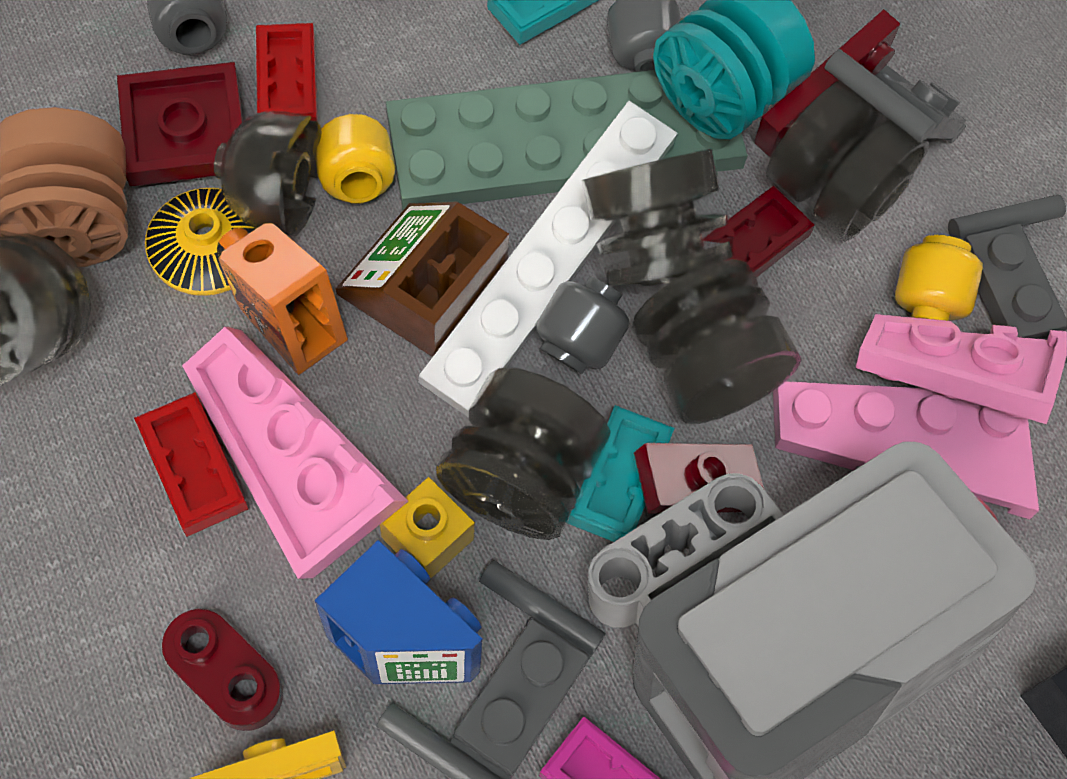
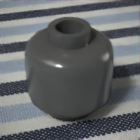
M147 0V9L153 31L159 42L173 52L190 55L210 50L222 40L227 29V13L223 0Z
M616 0L608 10L607 26L612 54L617 63L628 69H635L636 72L655 70L653 52L656 40L681 21L676 0Z
M592 276L589 277L585 285L573 281L561 283L536 324L537 333L544 340L540 349L581 374L584 373L587 366L595 369L604 367L610 360L630 324L625 311L617 306L622 294Z

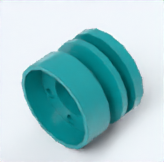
M707 0L699 7V10L689 13L656 40L653 60L657 78L665 95L679 114L697 130L713 138L732 139L748 128L754 120L765 114L770 105L784 98L810 76L815 64L814 40L807 23L791 0Z

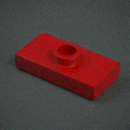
M313 23L256 25L257 121L259 131L318 129L316 49Z
M196 392L134 418L186 537L248 510L246 501Z

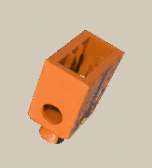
M264 223L251 233H248L243 228H234L222 236L217 245V254L220 256L219 262L238 306L298 375L348 340L327 270L273 223ZM291 301H293L294 303V310L292 313H290L286 308V305L289 304Z

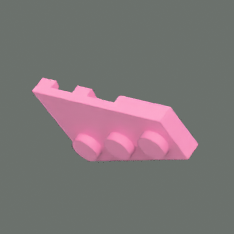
M875 314L860 347L856 368L877 374L887 380L901 381L932 390L951 399H962L996 409L1012 417L1026 418L1047 424L1067 357V332L1050 330L1047 340L1017 337L1016 327L992 325L990 334L961 332L958 326L951 321Z

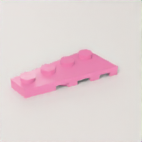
M224 327L182 365L298 579L314 578L408 502L385 476L242 330Z
M778 381L773 390L776 449L855 470L858 466L864 465L896 444L919 442L935 450L971 492L983 501L1007 507L1009 514L1031 519L1039 512L1029 423L1026 418L1012 417L1002 411L962 399H951L925 388Z

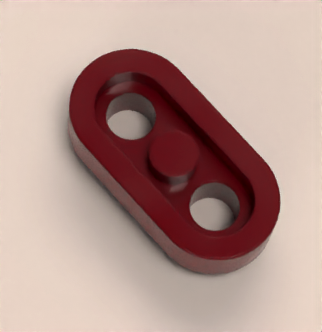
M194 609L182 613L169 624L162 639V653L165 661L173 672L222 722L236 730L252 731L265 726L277 715L283 700V688L276 671L220 615L210 610ZM196 633L209 635V641L205 649L198 653L186 651V642L192 635ZM249 679L257 683V690L252 698L246 701L233 699V689L238 682Z

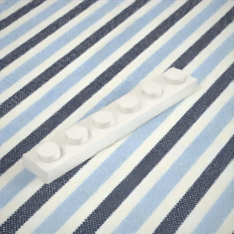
M628 101L419 374L418 383L470 418L535 331L538 319L558 286L563 282L573 280L669 151L678 133Z

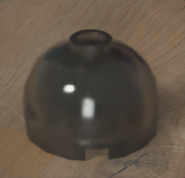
M285 111L257 113L243 121L232 132L227 143H222L218 147L214 160L215 176L221 179L223 195L230 209L247 225L258 228L264 223H273L289 236H297L306 226L313 211L316 198L305 195L310 177L318 178L316 150L322 134L319 123L310 120L311 116Z

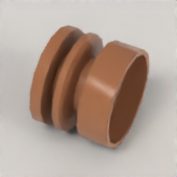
M57 107L28 109L6 117L0 122V252L13 260L32 266L57 269L88 267L109 260L124 248L128 237V222L125 218L127 200L123 193L126 183V148L120 132L107 121L86 112Z

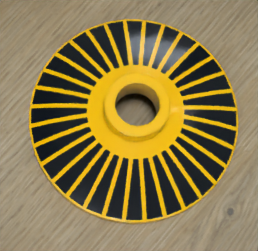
M220 188L190 190L170 199L155 213L145 235L146 255L151 268L158 278L177 291L191 295L224 293L231 290L219 262L220 256L217 254L219 240L224 234L234 228H243L248 233H251L265 222L258 209L249 200L235 192ZM212 227L211 231L206 234L199 235L194 233L201 228Z

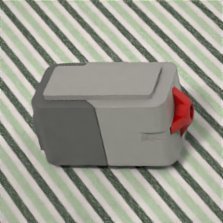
M902 442L890 447L785 515L762 486L753 478L742 474H726L716 478L608 545L593 557L588 568V604L592 614L605 625L613 628H625L633 624L638 625L633 687L639 700L694 779H804L868 733H871L975 661L1033 593L1036 584L1035 568L1028 556L999 524L989 506L971 492L935 450L919 442ZM725 507H733L741 510L747 516L748 521L741 524H731L719 517L717 511ZM670 545L673 550L664 555L665 546ZM685 548H687L689 550L688 556L684 557L682 553L679 551H682ZM655 567H657V568H656V576L654 577V576H653V573H652V569H654ZM613 577H624L631 580L636 585L637 590L626 597H614L606 593L601 585Z

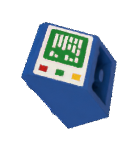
M379 540L314 600L326 637L373 684L472 682L480 673L482 638L477 634L482 628L481 624L473 613L459 600L451 597L446 603L442 601L426 585L430 580V576L412 555L403 549H400L394 555Z

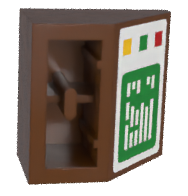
M459 202L409 203L335 288L336 295L433 357L507 261L509 233Z

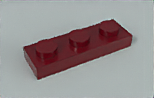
M883 9L839 49L873 75H876L895 54V50L891 45L901 24ZM829 58L817 67L806 80L762 116L754 143L770 158L785 144L790 148L797 146L813 129L815 125L814 118L826 108L830 112L836 111L853 93L850 88L824 69Z

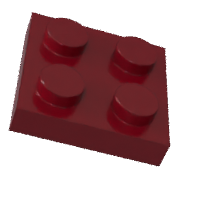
M235 62L117 75L121 136L126 148V179L129 187L249 172L239 80Z

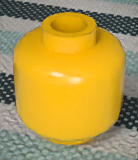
M362 114L339 116L323 125L316 136L314 149L317 175L323 189L333 198L350 203L368 202L386 192L393 182L395 173L393 150L386 128L376 119Z
M928 235L923 238L922 243L915 244L906 249L896 286L895 300L903 309L912 313V318L945 321L966 318L971 315L975 306L983 264L971 252L972 246L968 242L951 236Z

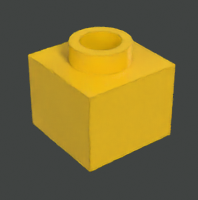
M428 477L405 497L408 500L405 505L380 524L381 538L396 553L400 549L407 551L423 566L431 579L474 540L475 522ZM427 513H430L439 522L436 527L430 530H423L415 525Z

